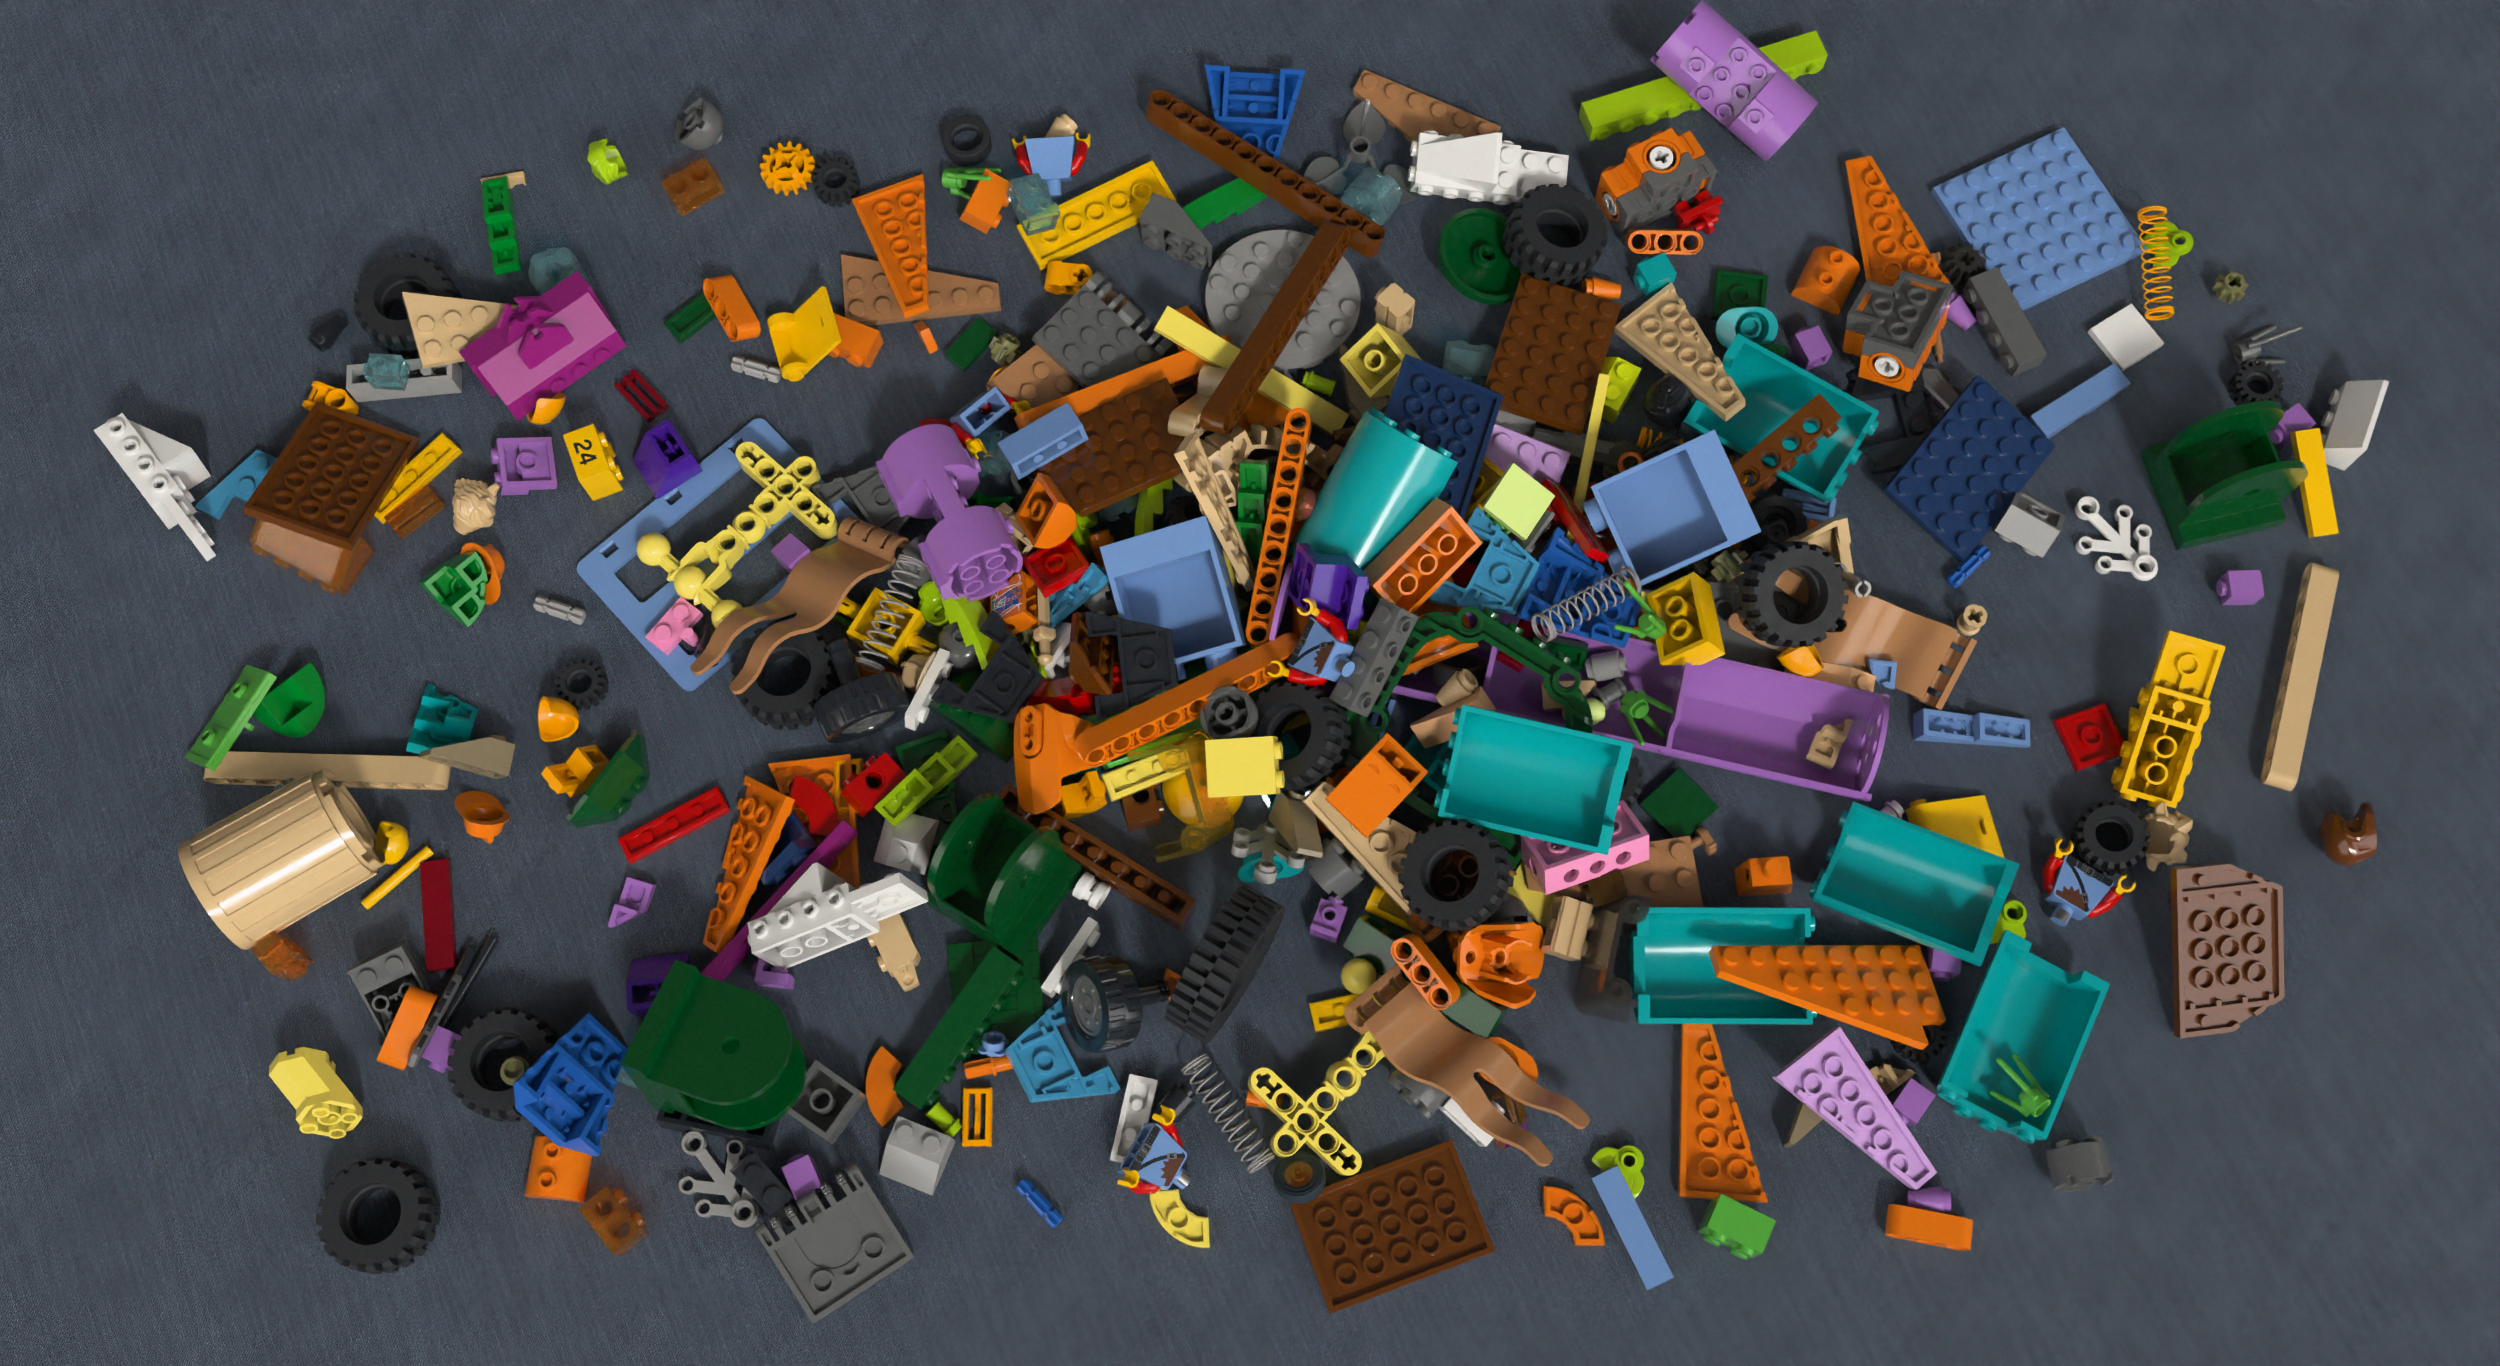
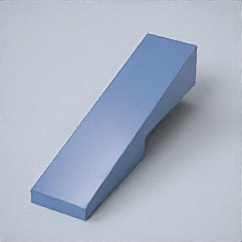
M2114 363L2031 415L2028 421L2043 433L2045 438L2050 439L2083 415H2088L2130 386L2131 382Z
M1923 708L1913 714V740L2027 748L2030 746V720L1980 712L1976 715H1967Z
M1618 1165L1592 1176L1595 1187L1646 1289L1649 1290L1674 1278Z

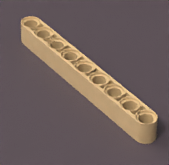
M2313 562L2308 563L2301 580L2261 772V783L2286 791H2292L2298 780L2339 579V570Z
M228 751L215 772L205 768L203 780L214 784L284 786L310 771L319 772L326 768L335 775L334 778L330 779L335 786L343 783L346 788L448 789L451 766L422 759L419 756Z

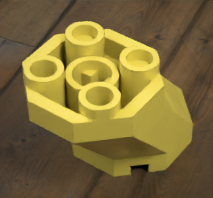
M307 1047L296 1048L295 1054L287 1055V1051L278 1053L269 1066V1076L296 1109V1120L300 1124L299 1129L302 1133L324 1135L333 1139L343 1138L363 1118V1108L335 1073L336 1064L333 1060L329 1061L328 1053Z

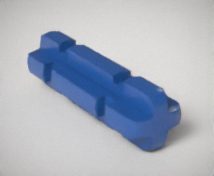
M1979 545L1973 553L1948 575L1946 582L1953 588L1960 586L1964 580L1991 555L1990 550L1984 545Z
M1024 1178L1017 1184L1016 1190L1022 1197H1026L1025 1200L1041 1217H1045V1222L1051 1228H1055L1061 1223L1063 1216L1056 1209H1052L1053 1205L1038 1189H1034V1185L1027 1178Z

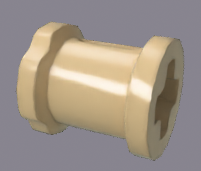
M1976 604L1967 606L1956 620L1957 630L1965 636H1972L1978 633L1980 628L1986 623L1988 617L1986 610Z

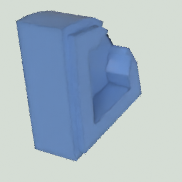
M1867 659L1869 673L1876 676L1875 682L1884 688L1895 689L1897 662Z

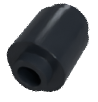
M1183 1083L1180 1087L1174 1084L1156 1104L1158 1107L1154 1113L1161 1115L1162 1108L1160 1106L1163 1104L1175 1111L1173 1122L1179 1123L1195 1105L1196 1102L1192 1100L1195 1094Z

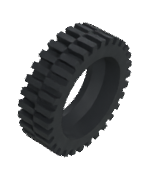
M1246 884L1238 887L1230 896L1229 901L1227 900L1223 905L1221 912H1218L1213 924H1210L1204 938L1200 940L1197 950L1193 952L1189 959L1190 962L1185 967L1183 975L1176 985V990L1172 993L1171 1001L1168 1003L1165 1020L1204 1044H1208L1216 1036L1219 1029L1223 1027L1226 1019L1228 1020L1233 1009L1239 1003L1241 996L1246 992L1250 981L1253 980L1257 969L1261 966L1262 960L1269 951V946L1274 941L1275 934L1279 930L1280 923L1285 914V907Z

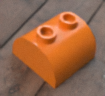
M1832 246L1816 247L1813 249L1791 296L1839 316L1860 273V265L1853 256L1839 248Z
M1038 472L1015 515V519L1032 545L1045 549L1063 543L1075 531L1077 519L1074 510L1054 481L1049 476Z
M547 1136L535 1137L524 1196L584 1203L592 1156L557 1146Z

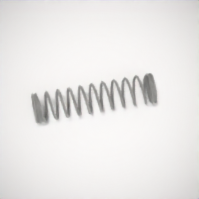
M898 555L896 565L901 570H893L891 572L897 580H889L887 582L893 590H885L883 592L889 600H881L879 602L880 606L885 610L875 611L876 616L881 620L871 621L872 626L876 630L867 631L868 636L872 640L863 641V645L868 650L859 651L860 657H857V660H855L858 665L878 673L883 672L884 666L867 659L861 653H870L885 659L889 658L871 649L865 643H875L889 649L893 648L877 640L869 633H880L894 639L897 638L895 635L881 630L873 623L879 622L898 629L901 628V626L882 618L878 612L893 614L902 619L905 618V616L886 608L882 602L897 604L906 609L909 608V606L890 598L886 592L898 593L907 598H913V596L897 590L890 584V582H897L917 589L916 585L905 582L894 574V572H901L921 579L920 575L909 572L898 564L901 562L909 566L907 563L919 566L917 570H925L924 562L910 555Z
M1624 567L1618 573H1613L1610 577H1605L1600 582L1594 583L1593 586H1588L1585 590L1578 591L1576 595H1571L1568 599L1561 600L1559 604H1553L1550 609H1544L1542 613L1534 614L1531 620L1534 633L1540 640L1549 642L1556 638L1557 633L1564 634L1565 628L1572 630L1574 623L1581 625L1583 619L1586 621L1591 619V614L1598 616L1600 610L1606 612L1608 606L1615 607L1616 602L1623 603L1625 597L1632 598L1633 596L1624 586L1623 578L1629 583L1630 581L1622 574L1623 571H1628L1633 576L1637 584V592L1640 593L1641 582L1637 573L1629 567ZM1614 575H1617V581L1612 578ZM1611 580L1617 584L1622 593V600H1618L1611 589ZM1597 584H1600V590L1595 587ZM1602 585L1609 589L1614 598L1613 605L1608 603L1603 594ZM1588 589H1592L1591 594H1590L1589 592H1586V591H1587ZM1594 589L1601 594L1606 603L1605 609L1600 608L1597 600L1594 598ZM1580 593H1583V599L1578 596ZM1585 593L1593 599L1598 610L1596 614L1591 612L1586 603ZM1575 597V604L1569 600ZM1577 598L1584 603L1588 610V618L1583 617L1577 606ZM1563 602H1566V608L1561 605ZM1568 602L1576 608L1581 620L1579 623L1574 621L1569 612ZM1558 606V613L1552 609ZM1560 607L1567 612L1571 619V627L1566 626L1561 618ZM1546 611H1549V617L1544 615ZM1551 612L1555 613L1563 625L1562 632L1558 631L1555 627ZM1536 617H1540L1542 629L1549 638H1545L1538 630ZM1543 620L1545 621V623H1546L1547 626H1548L1550 635L1548 634V632L1546 631V629H1545V627H1544Z
M1207 1053L1201 1054L1187 1063L1181 1072L1184 1075L1195 1073L1191 1077L1189 1084L1201 1083L1196 1089V1094L1208 1092L1203 1097L1202 1103L1214 1102L1209 1108V1113L1221 1111L1216 1116L1215 1123L1227 1121L1221 1129L1223 1133L1234 1130L1228 1137V1142L1240 1140L1234 1148L1235 1152L1248 1149L1241 1156L1240 1161L1246 1162L1254 1159L1247 1168L1249 1173H1253L1269 1163L1275 1155H1273V1152L1267 1153L1270 1150L1268 1147L1249 1158L1243 1159L1255 1146L1263 1141V1138L1241 1149H1237L1242 1142L1257 1131V1128H1254L1246 1134L1230 1140L1238 1130L1250 1121V1118L1230 1129L1224 1130L1244 1109L1222 1120H1218L1238 1099L1211 1111L1231 1090L1229 1089L1216 1098L1205 1101L1225 1080L1198 1092L1210 1078L1218 1073L1216 1070L1207 1077L1192 1082L1203 1069L1212 1063V1061H1209L1203 1065L1209 1059V1056H1207Z

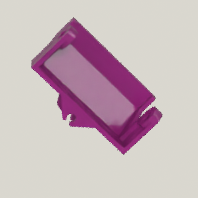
M576 271L541 296L515 297L514 300L516 303H519L515 309H511V305L506 303L497 325L464 347L459 353L493 398L498 395L517 421L535 410L536 401L539 398L554 397L625 348L626 345L608 320L610 318L590 285Z

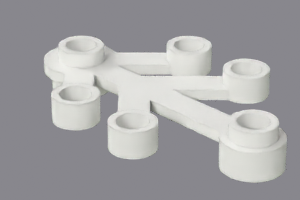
M2090 496L2081 498L2075 505L2076 515L2080 519L2089 520L2108 541L2093 540L2088 536H2084L2076 543V550L2082 555L2089 554L2091 551L2120 553L2128 561L2112 560L2108 556H2102L2095 563L2096 571L2100 574H2107L2111 570L2131 572L2138 580H2151L2158 571L2157 561L2150 556L2149 538L2152 535V529L2146 524H2141L2133 531V537L2138 541L2137 553L2130 546V518L2133 515V511L2129 506L2121 505L2114 512V518L2118 522L2117 533L2098 514L2100 506L2095 498ZM2081 508H2087L2089 510V514L2085 513ZM2120 511H2124L2127 517H2122ZM2139 530L2144 531L2146 537L2141 536ZM2081 542L2087 543L2089 549L2082 547ZM2100 562L2107 563L2108 568H2103ZM2139 565L2144 566L2147 571H2142L2139 568Z

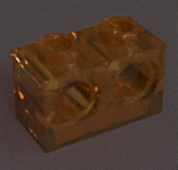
M705 157L690 163L685 169L669 175L664 181L660 182L667 197L681 218L725 193L719 177Z
M275 930L251 948L252 952L271 975L288 981L297 980L304 976L308 971L307 967L313 963L292 937Z
M605 1186L578 1210L611 1253L621 1257L648 1234L643 1227L646 1221L638 1211L632 1212L628 1208L626 1203L629 1200L619 1188L614 1190ZM611 1201L613 1204L612 1211L608 1215L603 1216L601 1212L603 1204ZM625 1223H629V1234L625 1238H620V1227Z

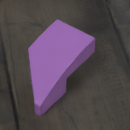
M627 877L619 904H614L607 927H617L647 912L656 885L633 877Z

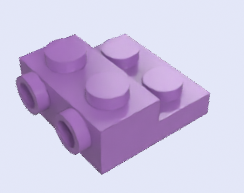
M551 437L496 439L495 448H491L490 455L491 463L497 464L498 472L493 473V482L500 486V495H528L529 490L557 488Z

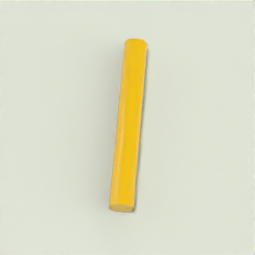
M425 846L365 897L361 904L369 910L415 871L421 862L429 859L434 852L428 846Z

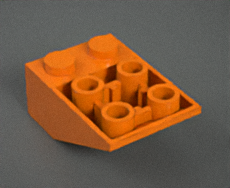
M1386 733L1371 747L1325 800L1367 838L1415 788L1428 771Z

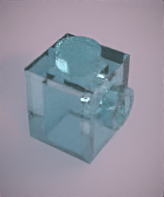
M370 353L368 363L364 365V377L374 389L405 391L410 366L401 355Z

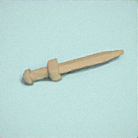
M1037 587L1038 628L1033 630V638L1039 642L1040 655L1037 657V661L1040 665L1045 666L1053 660L1050 642L1055 639L1056 630L1050 628L1049 596L1044 598Z

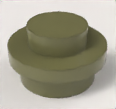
M519 1056L508 1058L501 1066L500 1075L502 1080L513 1086V1083L530 1068V1064L526 1059Z

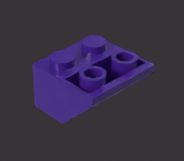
M669 419L645 433L633 459L634 464L657 499L703 471Z
M690 954L633 959L626 980L627 1011L634 1016L646 1015L674 961L678 960L690 964Z

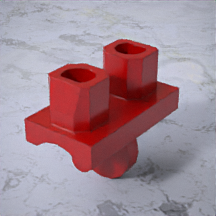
M1704 190L1695 196L1694 202L1697 205L1696 207L1691 208L1687 201H1682L1675 205L1674 214L1678 220L1676 229L1693 228L1696 232L1702 230L1706 235H1709L1714 231L1713 224L1719 221L1717 216L1720 215L1719 206L1723 204V200L1720 195L1713 197L1707 190Z

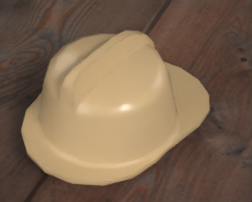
M935 651L930 656L914 654L907 662L901 663L903 670L901 681L903 686L916 694L936 656Z

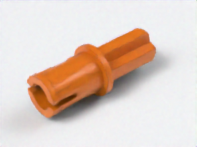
M1006 1054L1001 1057H986L964 1063V1072L967 1079L989 1074L997 1076L998 1072L1013 1069Z

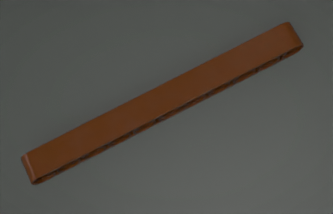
M1160 89L1153 90L1150 93L1145 110V117L1149 122L1316 227L1320 228L1325 221L1351 226L1353 234L1349 247L1365 257H1375L1378 255L1386 235L1381 225L1170 93Z
M1325 221L1321 225L1203 408L1199 422L1201 429L1229 435L1349 247L1353 234L1351 226Z

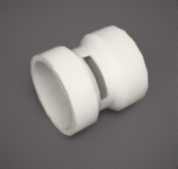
M1085 872L1077 882L1072 895L1079 900L1084 899L1088 901V905L1097 910L1108 896L1111 886L1105 882L1099 883L1092 874Z

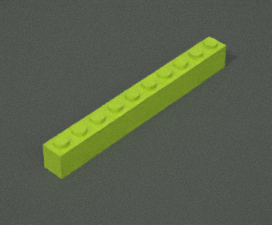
M1816 30L1758 48L1793 80L1801 75L1819 72L1823 69L1828 57ZM1666 76L1582 102L1579 119L1589 141L1595 139L1603 140L1618 132H1629L1634 127L1644 124L1651 125L1666 117L1674 118L1682 112L1696 111L1703 107Z

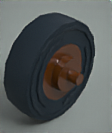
M1298 1152L1284 1157L1276 1165L1273 1174L1274 1185L1280 1197L1287 1202L1295 1204L1308 1203L1316 1199L1323 1191L1326 1183L1325 1169L1320 1160L1312 1154Z

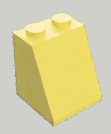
M1379 323L1340 358L1341 362L1370 398L1391 394L1405 354L1419 360L1422 359L1401 334Z
M1265 736L1205 740L1208 798L1281 794L1280 788H1284L1285 778L1283 770L1279 771V759H1283L1282 742H1278V737Z

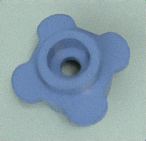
M987 1032L981 1039L982 1045L978 1047V1052L990 1057L1004 1056L1006 1054L1005 1048L1009 1046V1040L1001 1032Z

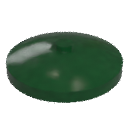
M1484 208L1466 209L1449 219L1440 231L1437 239V260L1445 278L1462 295L1482 304L1501 305L1513 301L1522 274L1519 272L1520 268L1518 266L1514 267L1511 263V255H1507L1504 248L1506 243L1503 241V233L1508 217Z

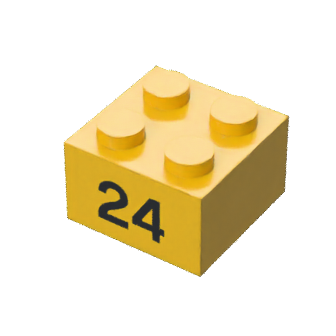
M591 424L563 435L578 480L593 501L623 490L620 480H623L624 476L620 466L616 465L614 460L616 453L611 442H608L604 431L599 432L595 425Z

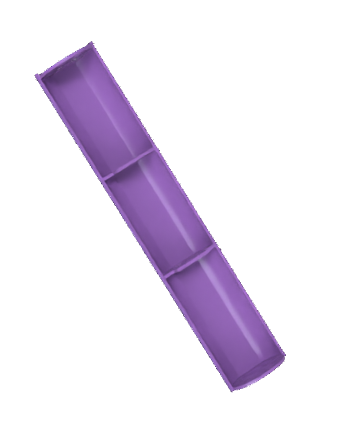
M1293 562L1288 563L1283 577L1269 641L1275 640V638L1283 634L1293 633V600L1287 594ZM1363 602V620L1367 608L1375 610L1376 607ZM1517 612L1515 615L1498 613L1500 615L1498 620L1506 625L1509 621L1517 625L1520 620ZM1466 613L1471 627H1475L1478 624L1477 616L1473 613ZM1568 632L1564 634L1557 633L1556 637L1588 643L1585 659L1591 658L1593 654L1618 650L1620 655L1625 654L1628 670L1623 671L1624 675L1619 677V679L1624 683L1627 691L1636 690L1638 692L1642 689L1647 695L1674 709V713L1671 714L1648 702L1649 711L1647 715L1666 734L1665 739H1662L1643 718H1633L1645 743L1643 746L1639 745L1624 714L1619 710L1621 699L1609 705V709L1605 711L1604 719L1598 722V724L1593 725L1592 734L1634 743L1633 748L1863 801L1871 800L1872 794L1867 792L1875 778L1884 748L1889 720V694H1878L1723 658H1716L1702 665H1691V663L1687 662L1685 665H1662L1659 661L1656 643L1629 637L1626 647L1620 648ZM1485 640L1478 641V647L1463 652L1464 654L1479 657L1486 662V675L1482 688L1495 706V712L1566 727L1562 710L1545 712L1543 710L1541 684L1544 683L1543 676L1527 666H1524L1521 673H1518L1497 661L1496 657L1500 650ZM1584 662L1583 669L1578 671L1581 675V680H1589ZM1434 664L1422 668L1417 675L1412 673L1409 676H1402L1392 693L1439 703L1436 694L1442 687L1433 682ZM1563 673L1558 678V681L1575 680L1571 673ZM1595 679L1592 680L1596 682V688L1599 689L1612 683V679L1598 682ZM1592 690L1586 696V699L1593 698ZM1846 719L1853 720L1835 765L1831 770L1805 759L1816 732L1821 731L1824 725L1830 724L1832 726L1843 723Z

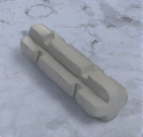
M734 356L731 362L733 371L739 373L744 371L746 375L764 380L768 378V381L778 383L782 376L781 370L778 367H768L767 364L750 359L745 361V358L740 356Z
M541 595L537 596L533 603L536 611L547 612L548 615L567 621L572 620L573 623L579 625L584 623L587 615L583 609L572 608L571 605L553 599L548 600L547 597Z

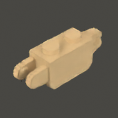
M898 913L879 921L880 932L868 936L867 939L871 947L877 946L880 956H877L876 959L882 972L888 971L892 978L895 977L905 992L918 987L920 981L916 966L919 965L921 956L903 917Z

